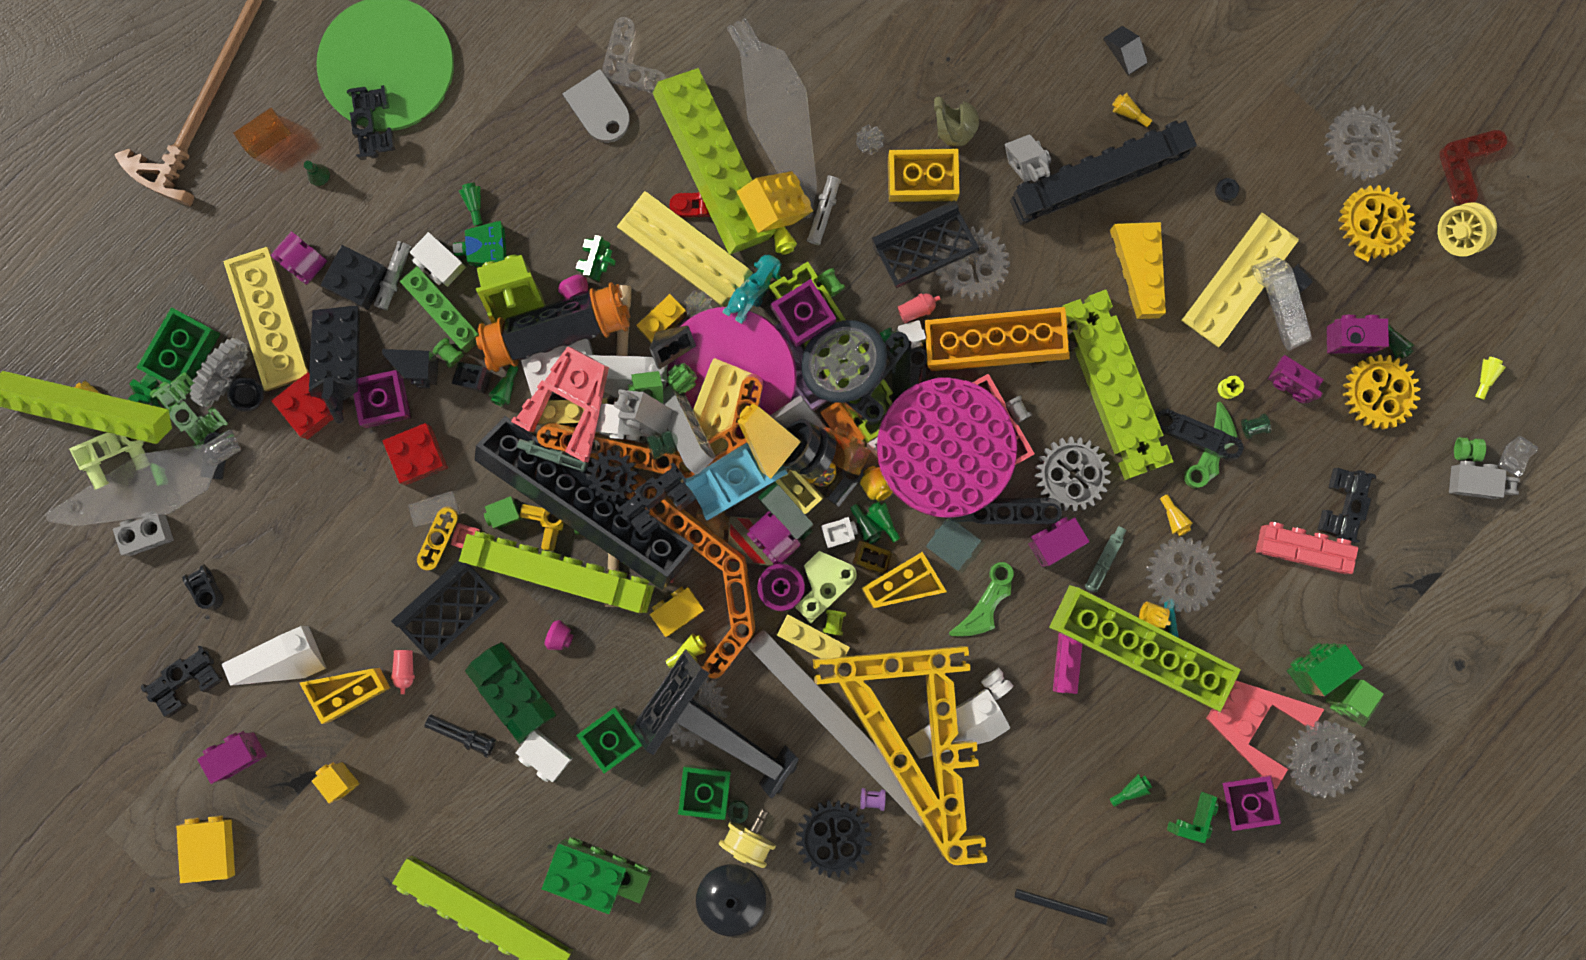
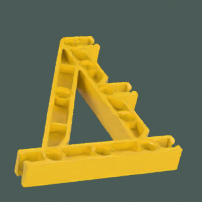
M959 646L813 659L814 669L820 667V664H833V676L821 678L820 675L814 676L815 684H839L943 857L953 865L987 862V855L983 853V850H978V855H967L966 847L968 845L981 844V847H986V842L982 835L962 836L967 830L962 778L953 771L955 768L979 766L978 759L974 755H970V760H959L958 754L959 749L971 748L973 752L977 751V742L973 740L952 742L958 735L954 682L945 675V673L970 671V664L966 663V661H961L962 666H950L951 660L949 657L950 654L959 652L963 653L964 656H969L968 647ZM940 654L943 657V664L940 667H935L933 665V658ZM893 658L897 662V667L894 671L889 672L886 669V662ZM842 663L850 665V672L845 676H841L838 671ZM926 675L936 795L872 689L863 682L864 680ZM945 702L947 704V711L940 715L937 712V706L939 703ZM950 750L952 754L951 759L943 762L941 759L942 752ZM899 754H903L905 757L904 764L895 766L894 758ZM949 798H955L956 804L952 809H946L945 802ZM953 846H959V854L951 857L949 854L950 849Z

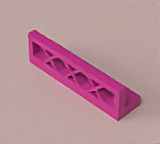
M1061 633L1058 634L1053 691L1077 694L1082 644Z

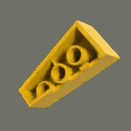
M1161 222L1114 224L1110 229V233L1114 239L1115 250L1123 268V276L1127 281L1128 292L1137 319L1161 318L1166 313Z

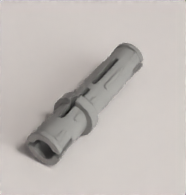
M834 176L827 177L823 193L818 198L820 202L807 242L815 245L821 244L832 206L836 205L837 200L835 197L841 179ZM829 191H831V194H830V197H829L827 206H826V208H825L824 206H825V202H826L828 193H829ZM823 213L824 215L820 224L819 230H817L821 215Z
M397 241L384 280L380 281L379 286L381 288L374 306L388 310L392 296L398 290L397 283L411 249L410 245Z

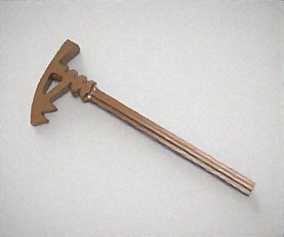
M263 0L246 1L176 142L171 146H167L166 149L170 153L162 156L165 163H146V157L142 154L133 156L134 152L130 149L115 153V157L122 168L146 188L170 200L191 207L195 199L194 195L185 190L174 189L175 184L172 180L179 179L180 174L177 170L184 169L185 165L182 163V160L189 159L188 148ZM144 173L157 174L158 177L155 182H150L143 178L142 175Z

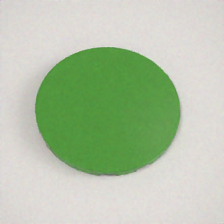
M363 0L350 6L340 13L326 29L317 53V74L321 89L329 103L348 121L351 122L350 112H354L352 96L347 94L348 89L366 87L369 91L381 89L382 85L387 88L389 109L378 107L375 108V111H372L375 131H386L388 127L396 131L421 122L423 118L434 112L444 100L449 85H451L454 72L453 51L443 27L426 9L408 0ZM361 118L357 122V125L364 128L369 124L366 118Z

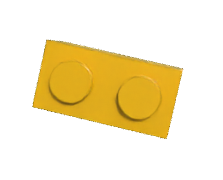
M669 294L636 326L652 343L656 332L674 328L687 316V312Z
M680 587L671 594L673 597L666 603L662 600L652 607L654 612L650 616L665 637L670 636L705 611L689 587L685 590L683 587Z
M332 762L329 765H324L316 772L317 777L312 780L328 803L342 799L360 784L343 762L338 764Z

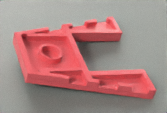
M567 347L550 369L551 373L545 381L542 380L537 386L538 390L531 399L526 400L522 406V411L517 417H513L511 422L529 432H534L552 391L585 409L565 452L588 463L609 367L572 347Z
M1235 681L1221 712L1211 709L1206 719L1236 748L1237 752L1253 766L1259 775H1272L1274 788L1277 789L1288 769L1250 746V740L1271 706H1274L1309 729H1313L1324 709Z

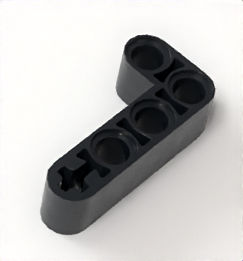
M903 332L893 333L885 342L890 365L885 368L882 378L869 393L861 397L859 403H844L850 411L867 424H877L883 416L884 410L882 405L871 395L907 351L909 338ZM901 340L903 342L902 347L899 346L894 351V354H892L890 351L894 346V341L898 342ZM875 355L846 391L860 386L863 383L862 378L872 373L875 366ZM874 407L878 410L879 416L871 419L867 416L866 410Z

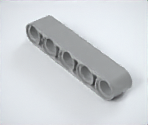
M668 385L663 390V403L673 410L668 430L686 467L694 474H699L715 459V454L685 393L679 394Z

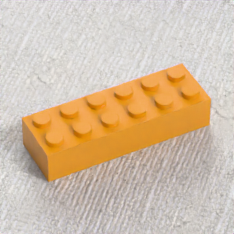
M1065 307L925 320L927 364L930 371L1070 359Z

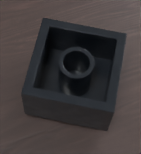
M341 245L320 286L355 305L369 310L380 289V281L384 280L387 268Z

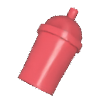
M921 293L897 308L903 322L907 323L919 317L930 315L936 307L935 302L941 299L939 295L933 298L930 294Z
M412 650L394 651L391 679L394 686L400 688V694H405V688L410 687L413 679H415Z

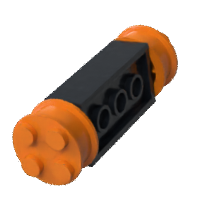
M610 282L609 287L597 291L591 288L590 292L506 318V320L500 317L497 319V322L489 325L481 323L478 327L479 336L476 337V343L479 350H483L485 354L484 359L487 369L499 372L500 367L512 364L514 367L517 366L518 359H527L538 352L547 353L560 345L569 346L582 338L592 339L601 331L606 338L610 336V333L621 329L626 332L628 327H630L628 319L630 318V313L627 305L622 304L621 298L623 295L619 284L614 285L613 282Z

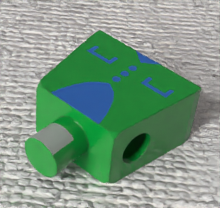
M496 221L465 230V242L453 243L454 256L467 255V262L473 267H482L484 263L490 261L499 262L505 260L507 257L505 226L501 221Z

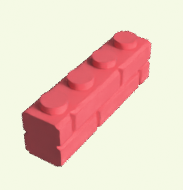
M1270 522L1269 525H1264L1260 529L1256 553L1346 575L1352 574L1354 571L1358 547L1352 546V541L1337 538L1336 542L1328 540V535L1315 533L1314 536L1306 534V530L1292 527V531L1283 529V524Z

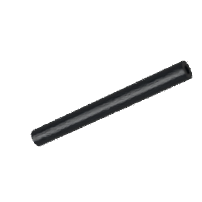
M1020 889L1015 891L1014 898L1103 925L1107 923V915Z

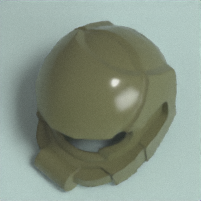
M942 97L934 99L938 139H942L947 145H966L973 138L979 126V115L976 108L970 103L963 101L959 108L954 109L949 104H946Z

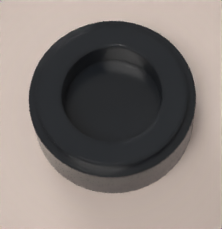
M1231 178L1222 179L1215 187V195L1222 202H1231L1239 194V185Z

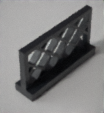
M955 200L872 238L873 249L880 257L896 289L979 251V246L961 216ZM955 220L960 224L958 232L946 229L947 225ZM931 231L939 232L938 241L925 239L927 233ZM944 234L956 237L953 246L941 243ZM959 238L967 240L971 244V247L967 249H960L956 246ZM912 240L920 242L917 251L906 249L907 242ZM923 244L935 247L932 256L920 253ZM938 249L951 251L949 257L945 259L937 258ZM890 250L899 252L896 261L887 259L884 253ZM903 253L914 256L911 265L900 262ZM918 257L929 260L928 267L923 269L915 267ZM897 267L909 270L907 276L898 280L895 275Z
M458 560L396 615L391 622L397 628L399 627L431 661L496 603L500 597L470 564ZM467 571L475 578L474 587H461V577ZM458 580V586H452ZM478 582H479L483 587H477ZM447 589L458 590L457 603L443 602L444 592ZM474 590V603H460V591ZM477 590L487 591L493 599L487 604H477ZM440 596V602H434ZM429 605H440L439 618H426V608ZM443 605L457 606L456 619L443 618ZM460 606L473 607V616L470 619H459ZM476 607H482V608L476 613ZM423 611V618L417 617ZM412 620L422 621V634H413L406 626ZM426 621L439 622V635L425 634ZM442 622H456L455 633L452 635H442ZM459 622L465 623L459 628ZM416 637H422L421 642ZM425 637L438 638V648L432 653L424 646ZM441 638H448L441 644Z

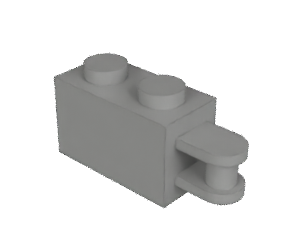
M1030 134L1004 144L1009 165L1024 182L1030 180L1036 182L1042 176H1050L1049 163H1051L1049 152L1043 150L1040 142L1035 141Z
M619 389L618 401L614 402L613 405L620 410L618 418L624 420L626 426L641 430V435L649 438H654L655 435L665 436L673 410L644 392Z
M1460 461L1459 465L1451 466L1449 494L1488 499L1504 498V494L1519 495L1517 483L1520 482V478L1507 477L1506 470L1498 469V465L1483 464V467L1475 466V462Z

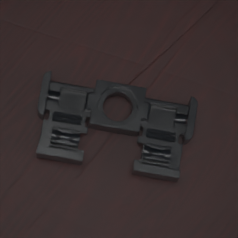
M382 85L381 89L369 91L366 87L348 89L347 94L352 96L354 112H350L352 133L355 138H358L360 152L356 156L360 160H366L367 157L374 159L379 156L378 153L396 150L393 130L388 127L384 134L375 132L372 112L378 107L389 109L387 88ZM361 118H366L369 121L365 129L357 128V122Z
M671 463L672 468L655 480L652 477L635 490L636 495L619 507L617 504L615 506L623 519L628 524L632 523L643 539L660 526L654 517L651 519L648 513H650L649 510L665 499L667 495L669 498L671 496L674 498L675 501L673 503L679 511L697 499L685 484L686 478L674 463ZM650 488L657 490L656 496L652 499L645 497L646 491Z
M1333 468L1328 488L1339 489L1341 487L1345 489L1347 495L1342 514H1339V516L1333 515V511L1322 510L1317 530L1336 534V538L1352 541L1351 543H1359L1360 540L1356 538L1361 521H1366L1371 498L1367 496L1371 480L1376 479V475L1365 473L1362 470L1351 472L1341 468ZM1355 500L1361 504V510L1358 513L1353 512L1351 508L1352 502Z
M197 646L199 650L187 659H178L160 672L162 674L161 677L149 685H141L142 691L148 694L146 696L148 701L156 703L164 717L170 718L187 706L181 700H176V696H174L176 692L172 690L178 689L192 678L198 679L201 684L199 688L202 692L209 691L223 681V678L219 677L212 666L214 659L206 647ZM176 668H181L183 676L180 680L175 681L172 673Z

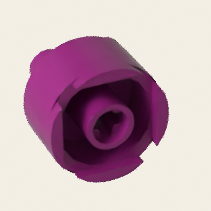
M292 231L270 255L305 285H308L328 262Z
M770 511L749 529L750 532L747 533L759 549L765 548L762 551L774 565L781 564L801 546L799 541L791 536V532Z
M772 565L761 574L758 580L759 597L767 607L773 610H789L795 607L802 599L804 580L801 574L790 565ZM778 581H783V584L788 586V589L784 590V594H779L778 590H774V586L778 585Z

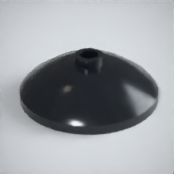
M737 864L718 866L708 872L699 884L696 893L697 912L702 922L713 932L723 936L742 935L753 929L764 914L766 908L765 888L759 877L744 866ZM728 899H733L735 901V905L729 907L726 904V901Z

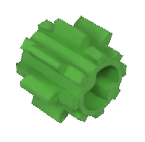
M682 363L681 365H675L668 371L670 376L666 380L673 390L682 394L683 392H689L696 385L694 381L698 377L692 368Z

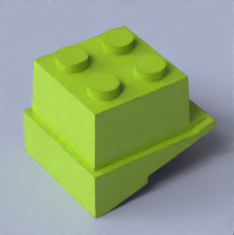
M510 255L505 260L486 262L482 267L477 268L481 287L476 288V291L491 323L497 322V319L500 317L506 320L508 317L545 306L542 293L536 285L522 255Z

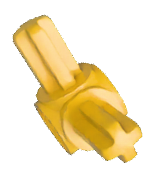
M523 504L520 509V517L540 521L542 527H545L541 549L554 551L558 531L563 529L564 522L559 519L558 522L551 523L549 521L550 512L542 507Z
M1145 602L1139 612L1140 619L1161 629L1171 624V621L1168 620L1170 615L1169 609L1150 602Z

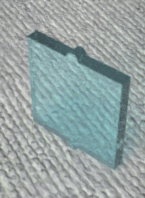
M947 518L941 527L935 530V535L926 547L958 571L967 558L972 557L971 553L981 540L957 522Z

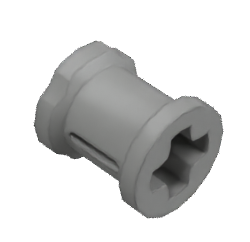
M1021 395L1005 403L1016 424L1032 416V413L1028 412L1023 405Z

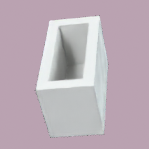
M429 232L410 251L415 257L412 261L421 270L426 267L431 272L429 277L438 285L443 283L448 287L466 268L460 260Z
M535 730L530 734L516 752L520 756L518 760L527 767L533 766L538 770L536 774L546 782L549 780L554 782L573 759V757L539 730Z

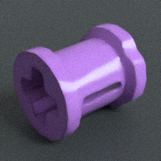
M862 788L860 809L869 807L879 808L880 811H884L885 790L882 789L880 792L866 791L865 788Z

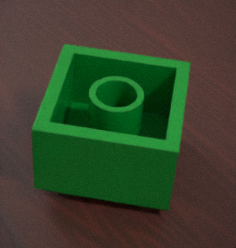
M618 706L611 709L576 735L604 774L642 746L632 725Z
M684 765L678 815L725 820L731 770Z

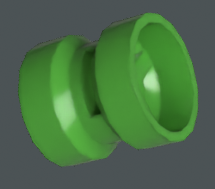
M1457 438L1454 446L1456 460L1464 461L1471 459L1475 462L1483 461L1486 453L1485 440Z

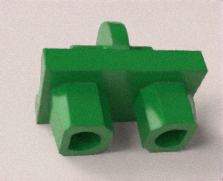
M595 235L594 239H585L583 251L590 254L588 260H578L576 270L591 280L599 282L602 272L606 273L608 265L615 266L616 261L611 258L612 250L609 249L611 243Z
M148 374L140 382L133 379L129 385L134 394L128 400L160 407L157 401L158 398L150 396L152 390L160 388L158 387L159 381Z

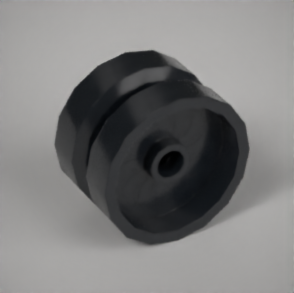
M799 419L793 422L786 430L801 442L782 466L796 471L808 479H815L821 476L833 461L836 452L835 436L806 419Z

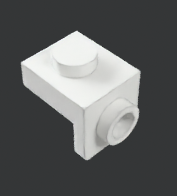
M919 320L898 326V331L906 334L909 341H911V349L922 347V343L926 342V336Z
M849 517L821 526L827 548L854 541V535L858 534L855 522H850Z

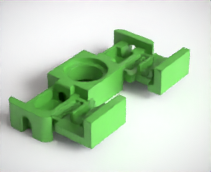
M184 372L170 384L167 382L160 384V388L152 390L150 396L158 398L163 406L169 410L170 420L181 432L185 430L195 442L193 446L196 449H200L204 446V440H201L205 439L210 434L209 432L213 433L222 425L226 426L228 423L213 406L207 410L209 413L203 417L200 415L198 418L182 400H185L186 394L192 391L184 380L186 379L190 386L194 384L192 379ZM181 409L186 410L188 413L187 419L183 422H179L175 418L176 412ZM211 412H213V414L217 417V419H218L219 421H217V420L214 418V416L211 414Z

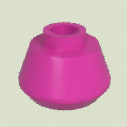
M580 274L571 276L559 284L558 292L565 299L587 293V278Z
M556 620L552 623L547 633L544 645L548 650H563L564 647L568 648L574 635L570 634L571 629L562 620Z

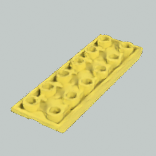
M645 191L617 226L628 237L722 307L728 306L733 292L753 274L749 268Z
M1261 213L1181 321L1219 348L1299 239L1264 213Z
M716 358L710 364L693 409L707 439L733 423L741 383L747 375L753 374ZM751 380L749 384H746L749 386V393L747 396L743 395V397L750 396L755 381ZM747 403L741 405V410L745 408ZM719 438L712 442L710 446L716 455L728 447V442L726 439ZM682 461L681 468L685 471H690Z

